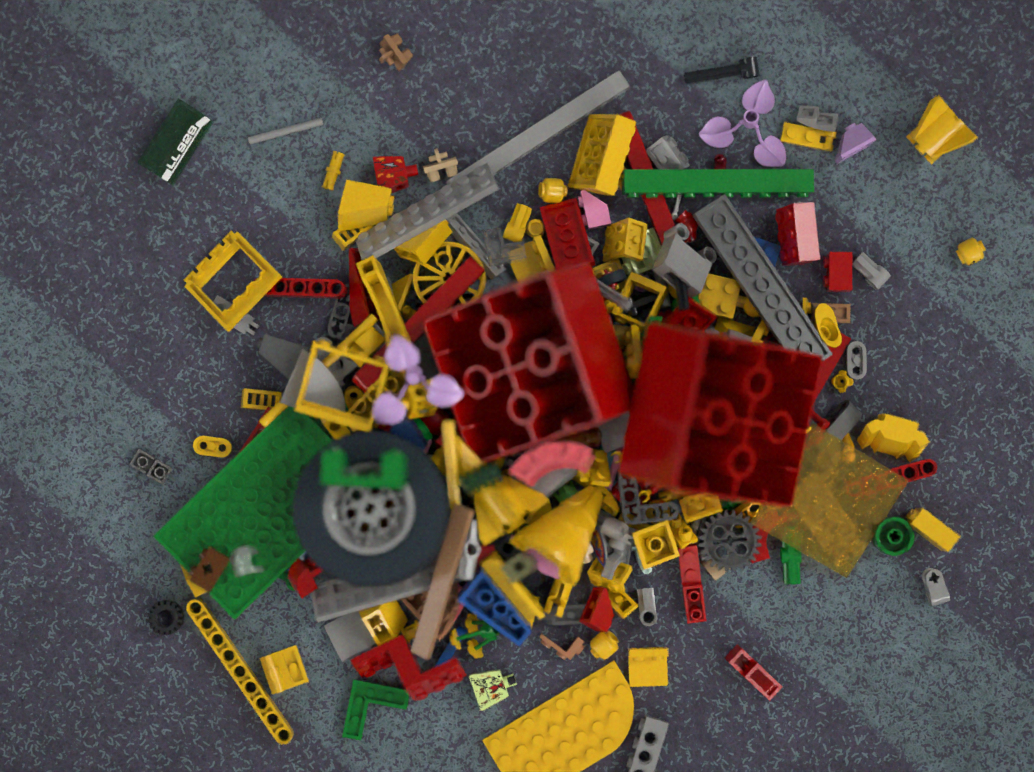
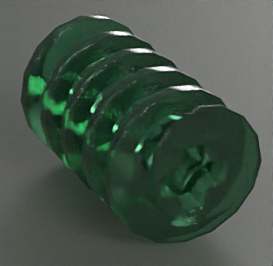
M496 460L494 465L487 461V468L480 464V471L473 467L472 475L467 470L465 478L458 474L466 494L468 492L470 495H474V488L481 492V485L488 489L489 482L495 486L496 479L500 483L503 482V476Z

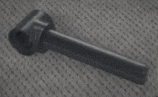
M757 57L740 59L739 64L686 72L684 73L685 83L689 84L741 75L743 79L759 77Z

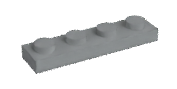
M457 213L446 219L449 223L448 226L452 230L451 234L460 244L469 247L479 256L484 265L486 275L491 280L506 270Z

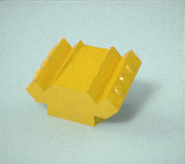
M883 413L878 414L877 419L866 424L857 439L861 449L870 445L874 453L882 452L895 456L896 459L905 455L909 463L918 458L929 443L925 433L917 431L919 423Z

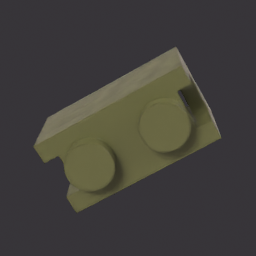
M522 553L501 566V569L511 584L522 581L538 569L536 566L538 562L532 554Z

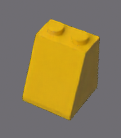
M346 179L338 211V230L356 229L377 225L380 222L386 221L389 216L393 215L395 197L391 196L392 189Z

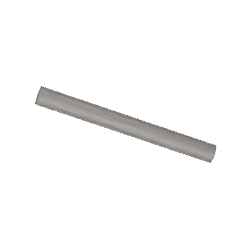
M322 118L250 136L248 137L249 144L323 125Z

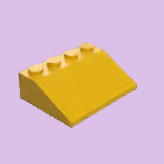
M589 114L567 187L614 196L619 186L620 175L624 170L626 155L630 150L629 145L635 133L636 122L618 114Z

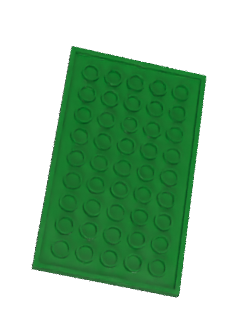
M288 406L153 536L188 573L194 565H199L201 561L199 556L204 548L209 549L212 546L231 558L209 594L234 620L305 552L300 544V539H298L295 530L296 526H294V494L306 465L308 466L309 461L314 455H317L323 447L333 440L308 414L295 411V408ZM356 490L353 493L354 500H359L362 497L361 490ZM212 564L204 565L206 573L213 572L211 569Z

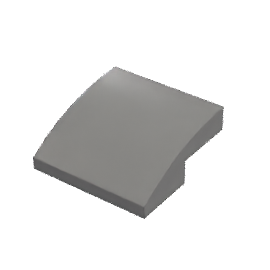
M358 611L343 615L324 625L342 662L377 645Z

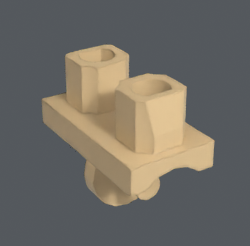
M437 148L434 149L435 155L428 157L430 162L436 160L437 162L423 166L429 180L434 182L440 180L438 170L443 168L446 169L448 177L457 175L456 165L458 162L456 157L441 161V159L447 158L448 155L447 152L439 154Z

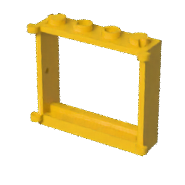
M320 339L318 342L313 340L298 400H296L295 411L362 431H373V427L378 428L379 424L375 423L373 417V408L370 419L307 401L305 397L319 348L384 367L375 401L383 394L390 366L387 364L386 358L376 356L374 359L368 357L369 353L357 350V353L349 351L350 348L338 345L337 348L330 346L331 342Z

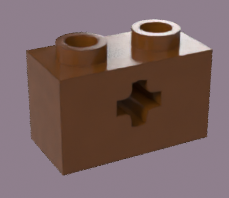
M212 546L209 549L204 548L199 556L201 559L199 565H194L188 574L191 576L190 582L208 593L211 592L231 560L230 557ZM212 564L211 569L213 572L206 573L204 565Z

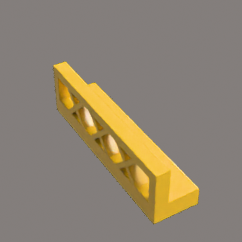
M497 551L481 561V566L527 621L536 615L539 619L545 617L543 607L522 581L511 584L501 569V566L506 564V562Z

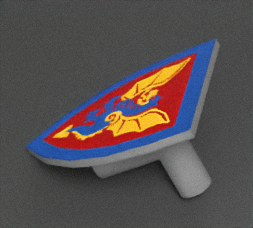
M596 526L595 531L592 532L590 544L599 562L605 567L607 554L613 552L612 547L608 546L610 537L602 533L601 526Z

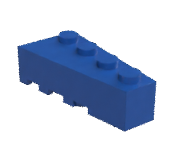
M480 565L474 574V580H468L458 592V601L520 646L531 633V624Z

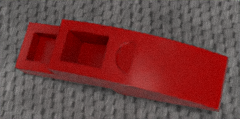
M689 544L684 549L677 546L680 555L678 557L687 624L706 621L697 544Z

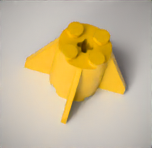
M939 95L930 100L917 127L906 136L913 145L916 143L914 147L921 155L926 153L924 157L931 165L943 154L968 145L978 138L955 115Z
M500 472L495 473L486 484H479L474 489L476 491L474 500L480 540L484 546L500 535L503 536L504 531L508 534L511 532L517 533L519 527L526 522L524 518L527 515L531 517L535 511L549 502L546 496L506 475H502Z

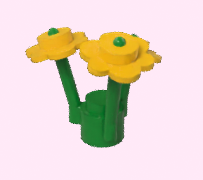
M472 612L467 614L465 620L468 634L458 636L457 630L452 629L450 642L452 646H456V649L460 650V640L477 635L487 638L479 644L474 638L467 641L468 652L477 659L484 656L482 647L493 640H497L500 632L486 621L478 620L477 615Z

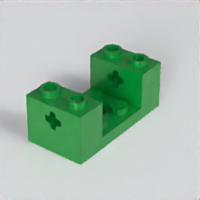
M328 448V452H322L321 484L389 489L407 488L408 457L404 456L403 452L388 450V454H383L382 476L379 474H367V478L362 477L358 473H348L349 455L343 453L344 450Z

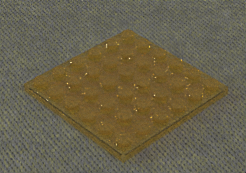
M812 423L806 438L793 505L791 507H780L761 504L751 523L847 578L872 540L877 526L880 522L884 521L909 480Z

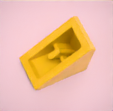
M372 326L353 343L349 351L357 353V350L369 353L368 357H371L386 341V338ZM350 358L360 368H362L363 365L366 363L361 360Z

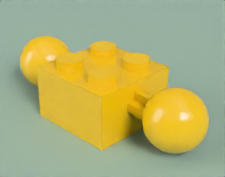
M708 273L703 289L698 294L701 305L715 313L717 317L728 320L733 319L736 307L743 308L750 317H760L748 297L739 296L740 286L736 280ZM669 284L668 291L673 298H677L676 289Z

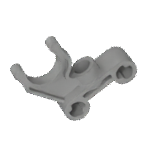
M610 517L605 519L602 525V533L610 537L608 546L614 548V552L607 559L601 576L611 580L616 567L621 562L629 565L632 546L636 547L631 533L638 530Z

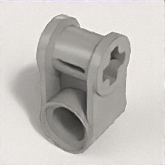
M933 568L925 569L922 572V580L930 606L950 601V595L942 573ZM935 574L936 577L933 578V581L929 580V577Z

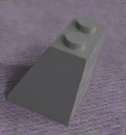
M264 334L263 338L260 337L257 345L259 353L289 380L302 349L311 353V349L266 334Z

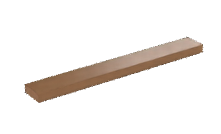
M455 504L411 649L412 653L425 659H430L474 513V510L459 504Z

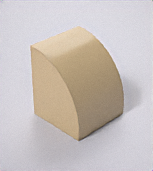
M712 560L707 562L700 561L715 581L726 573L725 567L718 571V564L711 567Z

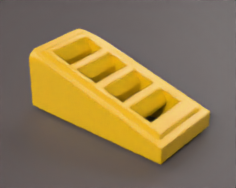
M374 225L358 228L360 231L358 233L355 229H350L349 231L353 234L352 238L346 230L340 231L337 229L333 232L332 238L344 251L356 242L359 234L368 231ZM340 234H343V236L347 239L346 242L343 240Z
M244 388L242 389L241 408L266 410L268 406L273 408L274 406H271L272 395L276 396V405L282 399V392ZM248 394H252L251 404H248ZM256 394H260L259 405H256ZM264 395H268L267 406L263 405Z

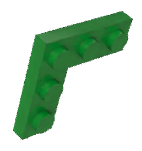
M354 679L342 737L362 740L369 703L407 710L410 695L403 688Z

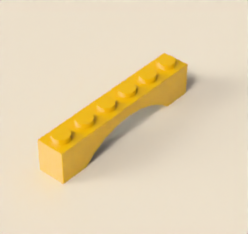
M373 255L356 263L360 276L380 317L387 347H389L395 335L411 343L381 263Z

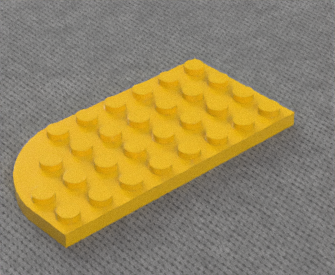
M613 660L487 736L482 741L501 772H581L614 752L626 738L634 715V701L631 688Z

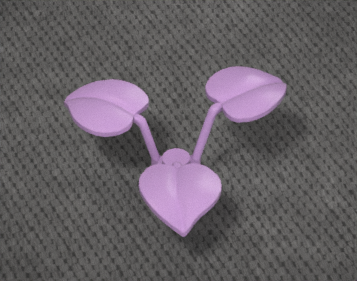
M767 80L755 83L744 93L742 104L747 111L744 113L743 120H740L734 128L731 129V124L726 118L715 117L709 120L699 132L700 138L706 144L715 148H724L729 146L734 140L731 132L736 131L741 125L749 129L755 128L758 140L761 143L754 150L756 161L765 167H782L786 161L783 143L774 136H768L763 141L759 131V114H766L771 111L775 102Z
M395 335L386 351V362L394 370L400 371L405 368L407 370L406 382L397 398L387 392L376 399L373 407V417L376 422L383 424L400 422L406 414V407L399 400L409 384L415 385L422 381L425 388L430 390L428 393L429 402L438 407H446L456 403L462 398L464 391L451 377L446 375L434 377L429 386L425 377L422 376V368L417 365L419 362L417 349L406 339Z

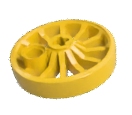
M444 242L438 249L446 247V251L433 254L437 266L442 271L427 263L425 265L416 263L413 271V285L420 301L424 304L426 302L424 296L440 288L446 282L445 279L448 278V275L452 276L467 252L484 268L479 256L463 244ZM452 247L462 249L455 263L451 255ZM447 255L449 262L446 265H441L440 258ZM424 266L440 276L418 275L420 267ZM486 271L477 279L480 280L478 290L476 291L471 287L467 290L474 294L471 300L483 295L486 286ZM419 281H438L422 292L420 291ZM463 296L459 298L462 304L466 303Z

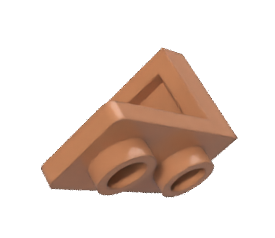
M541 633L539 636L542 639L540 642L549 649L551 646L557 650L556 654L563 660H566V658L571 660L575 654L579 655L585 647L583 645L584 640L579 636L575 638L567 651Z

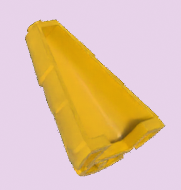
M587 486L560 502L558 507L545 513L538 520L518 531L512 537L510 543L524 553L531 547L559 566L558 576L572 586H575L579 580L592 532L596 528L603 500L602 491L596 486Z

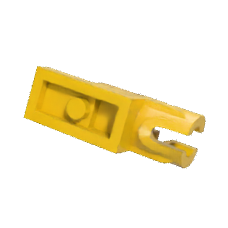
M561 577L558 579L554 578L544 608V612L549 614L552 605L557 604L555 616L562 618L572 589V585Z

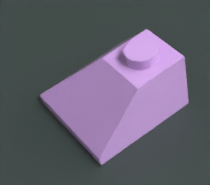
M853 123L845 128L846 132L842 135L835 160L837 164L867 148L876 140L874 135L862 123L858 125Z

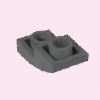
M140 448L136 450L129 462L130 466L162 485L173 469Z

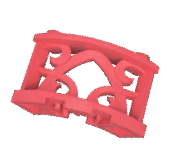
M554 442L539 446L526 453L514 464L509 472L514 474L520 481L533 487L540 478L554 470L568 468L587 473L595 460V456L591 454L592 450L584 446L569 442Z

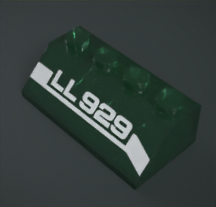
M178 98L139 159L138 164L174 186L212 126L213 121Z

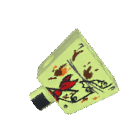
M500 669L469 674L481 711L509 696L507 688L517 685L514 673L503 677Z

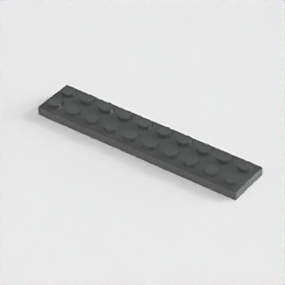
M724 194L694 213L692 216L780 347L821 355L823 360L831 356L832 352L821 339L818 331L727 196Z

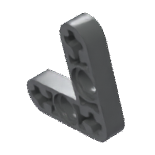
M341 286L339 287L337 294L340 293L342 289ZM347 296L346 302H350V296ZM335 299L328 325V333L331 337L343 341L357 327L348 324L350 304L338 303L339 299ZM340 306H344L347 309V314L343 317H339L336 314V310ZM334 317L338 320H345L344 324L340 322L339 328L342 329V332H338L337 335H334V331L331 330L332 327L337 325V321H333Z
M618 473L622 518L626 523L640 524L675 519L678 516V506L672 502L640 505L637 480L629 478V485L633 484L634 488L626 487L623 489V485H627L626 479H622V475ZM628 490L634 493V499L630 502L624 499V494ZM625 504H636V507H632V512L636 513L633 521L626 517L630 510L629 507L625 508ZM669 505L674 509L671 516L667 513H662V518H659L660 511L658 506H661L660 510H667ZM650 507L654 508L656 512L655 517L652 519L647 518L645 515V511Z

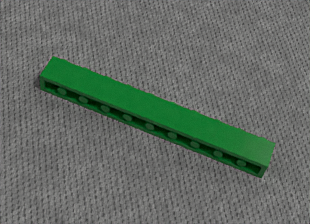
M624 169L621 173L622 195H627V198H639V195H646V198H658V195H665V198H677V195H684V198H696V195H703V198H714V195L723 196L724 194L727 198H733V195H741V198H752V195H759V198H770L771 195H778V198H789L790 195H797V198H807L808 195L814 193V169Z

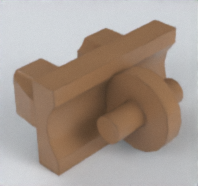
M387 34L379 43L382 47L379 50L382 54L379 61L381 63L387 61L389 66L394 64L398 71L404 69L407 62L413 57L409 49H405L402 52L399 50L398 46L402 44V39L398 34L392 36Z

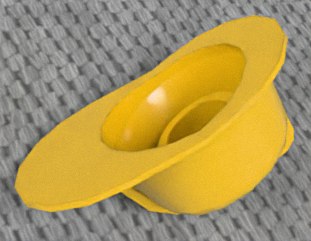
M821 303L815 309L814 327L826 345L836 348L842 342L836 316L829 305Z

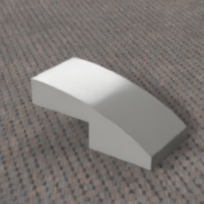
M800 106L797 115L798 122L815 129L836 132L839 120L838 114L819 113V107Z

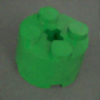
M886 517L877 522L873 528V544L883 554L892 556L904 554L914 543V531L905 519ZM894 532V535H896L897 538L892 539L891 537H889L890 533Z

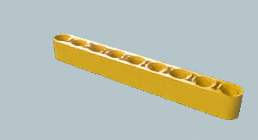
M202 599L189 601L186 606L188 614L274 739L280 744L289 743L294 736L292 727L207 604ZM194 602L199 603L201 606L199 613L192 610ZM205 618H208L212 621V626L210 629H207L203 626V620ZM216 634H220L223 637L222 644L214 642ZM226 650H231L234 653L233 660L225 658ZM237 666H242L245 669L243 676L236 674ZM248 682H253L256 685L254 692L247 690ZM259 698H264L267 701L265 708H261L258 705L257 701ZM269 714L277 715L278 722L275 724L271 723L268 719ZM280 730H287L289 738L282 739L279 735Z

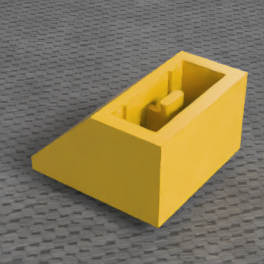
M397 600L358 611L377 646L396 638L408 621Z

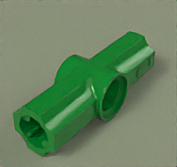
M781 526L782 547H780L781 564H783V583L801 584V547L799 546L798 526Z

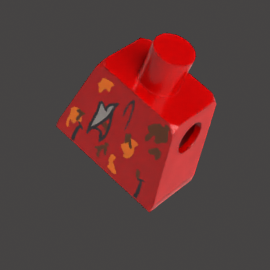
M403 156L373 157L377 185L391 188L392 193L409 187L407 177L418 176L417 164L405 166Z

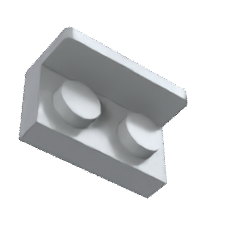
M668 135L661 137L646 149L647 154L658 169H686L690 166L687 156L679 151L676 147V141Z

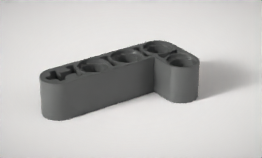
M844 400L827 418L830 422L829 427L818 436L808 449L804 448L806 453L802 459L814 470L820 473L826 471L832 463L828 455L862 416L861 411L849 400Z

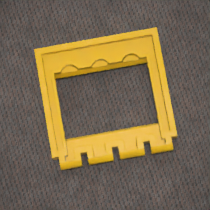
M230 231L222 239L225 244L221 245L218 243L209 253L212 258L205 257L195 267L198 272L196 273L192 270L184 279L187 283L184 287L228 332L282 278L276 269L238 231L236 233ZM239 249H242L262 271L254 282L251 281L242 295H238L233 300V304L228 309L222 311L201 288Z

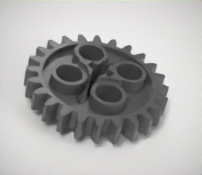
M725 510L724 516L717 513V519L711 516L712 523L705 522L708 528L701 529L705 535L699 536V539L704 541V543L699 544V547L705 548L701 554H708L705 561L712 560L711 567L718 564V571L725 567L726 573H728L729 568H732L733 572L736 573V567L743 571L744 564L750 567L749 560L756 561L753 555L760 554L756 547H762V544L757 542L762 536L756 535L760 530L759 528L753 529V526L756 524L755 521L749 523L750 516L743 519V512L736 516L735 510L732 511L731 515L728 514L727 510ZM736 526H742L744 532L738 536L733 533V529ZM722 528L725 531L722 538L714 536L716 529ZM728 537H732L733 540L748 539L747 541L733 542V546H729L728 543L713 545L717 541H728ZM745 545L747 547L746 553L743 555L737 554V546ZM724 547L727 549L725 557L717 556L719 548Z

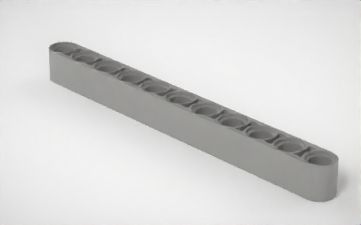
M617 71L453 176L446 184H451L461 176L472 172L477 167L486 163L490 166L493 175H496L628 90L630 85L621 71Z

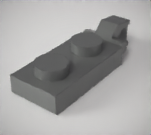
M586 604L566 605L562 618L555 616L558 605H552L549 614L544 612L545 617L539 619L536 615V620H546L547 624L551 625L582 624L579 620Z

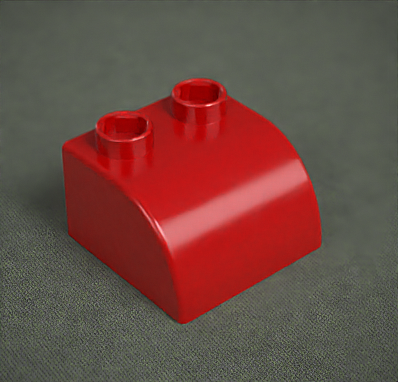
M589 263L540 273L427 317L423 321V326L440 375L451 377L464 391L462 398L452 404L451 407L464 443L482 463L630 412L635 388L631 377H629V371L626 368V363L593 268Z
M650 322L646 330L630 414L624 434V443L618 468L619 473L623 476L676 492L791 507L795 497L823 359L821 355L679 326Z

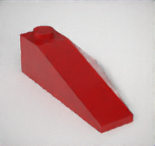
M358 248L349 249L350 313L354 327H358L371 314L378 319L377 322L381 321L356 263L362 261Z

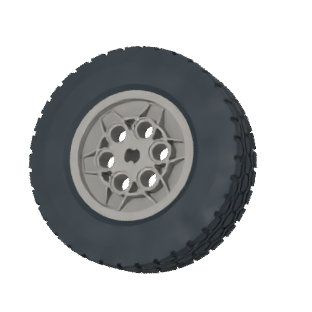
M376 431L348 434L323 447L317 455H314L309 461L308 466L306 465L294 494L293 520L294 526H296L295 530L298 539H300V544L309 558L331 577L348 584L363 587H384L398 584L422 571L441 549L450 521V502L447 485L442 473L430 457L409 441L396 435ZM328 448L344 450L343 453L349 455L348 473H358L366 478L367 474H379L382 476L383 454H388V450L403 452V455L408 457L407 488H381V492L378 495H373L372 488L321 484L322 452H328ZM356 490H361L362 497L359 500H354L353 493ZM388 499H393L395 505L392 509L388 510L385 503ZM374 504L373 514H369L368 509H371V505ZM350 509L356 510V517L354 519H349L347 516ZM388 518L389 526L385 529L381 528V519ZM364 523L370 525V530L366 534L361 531V526Z

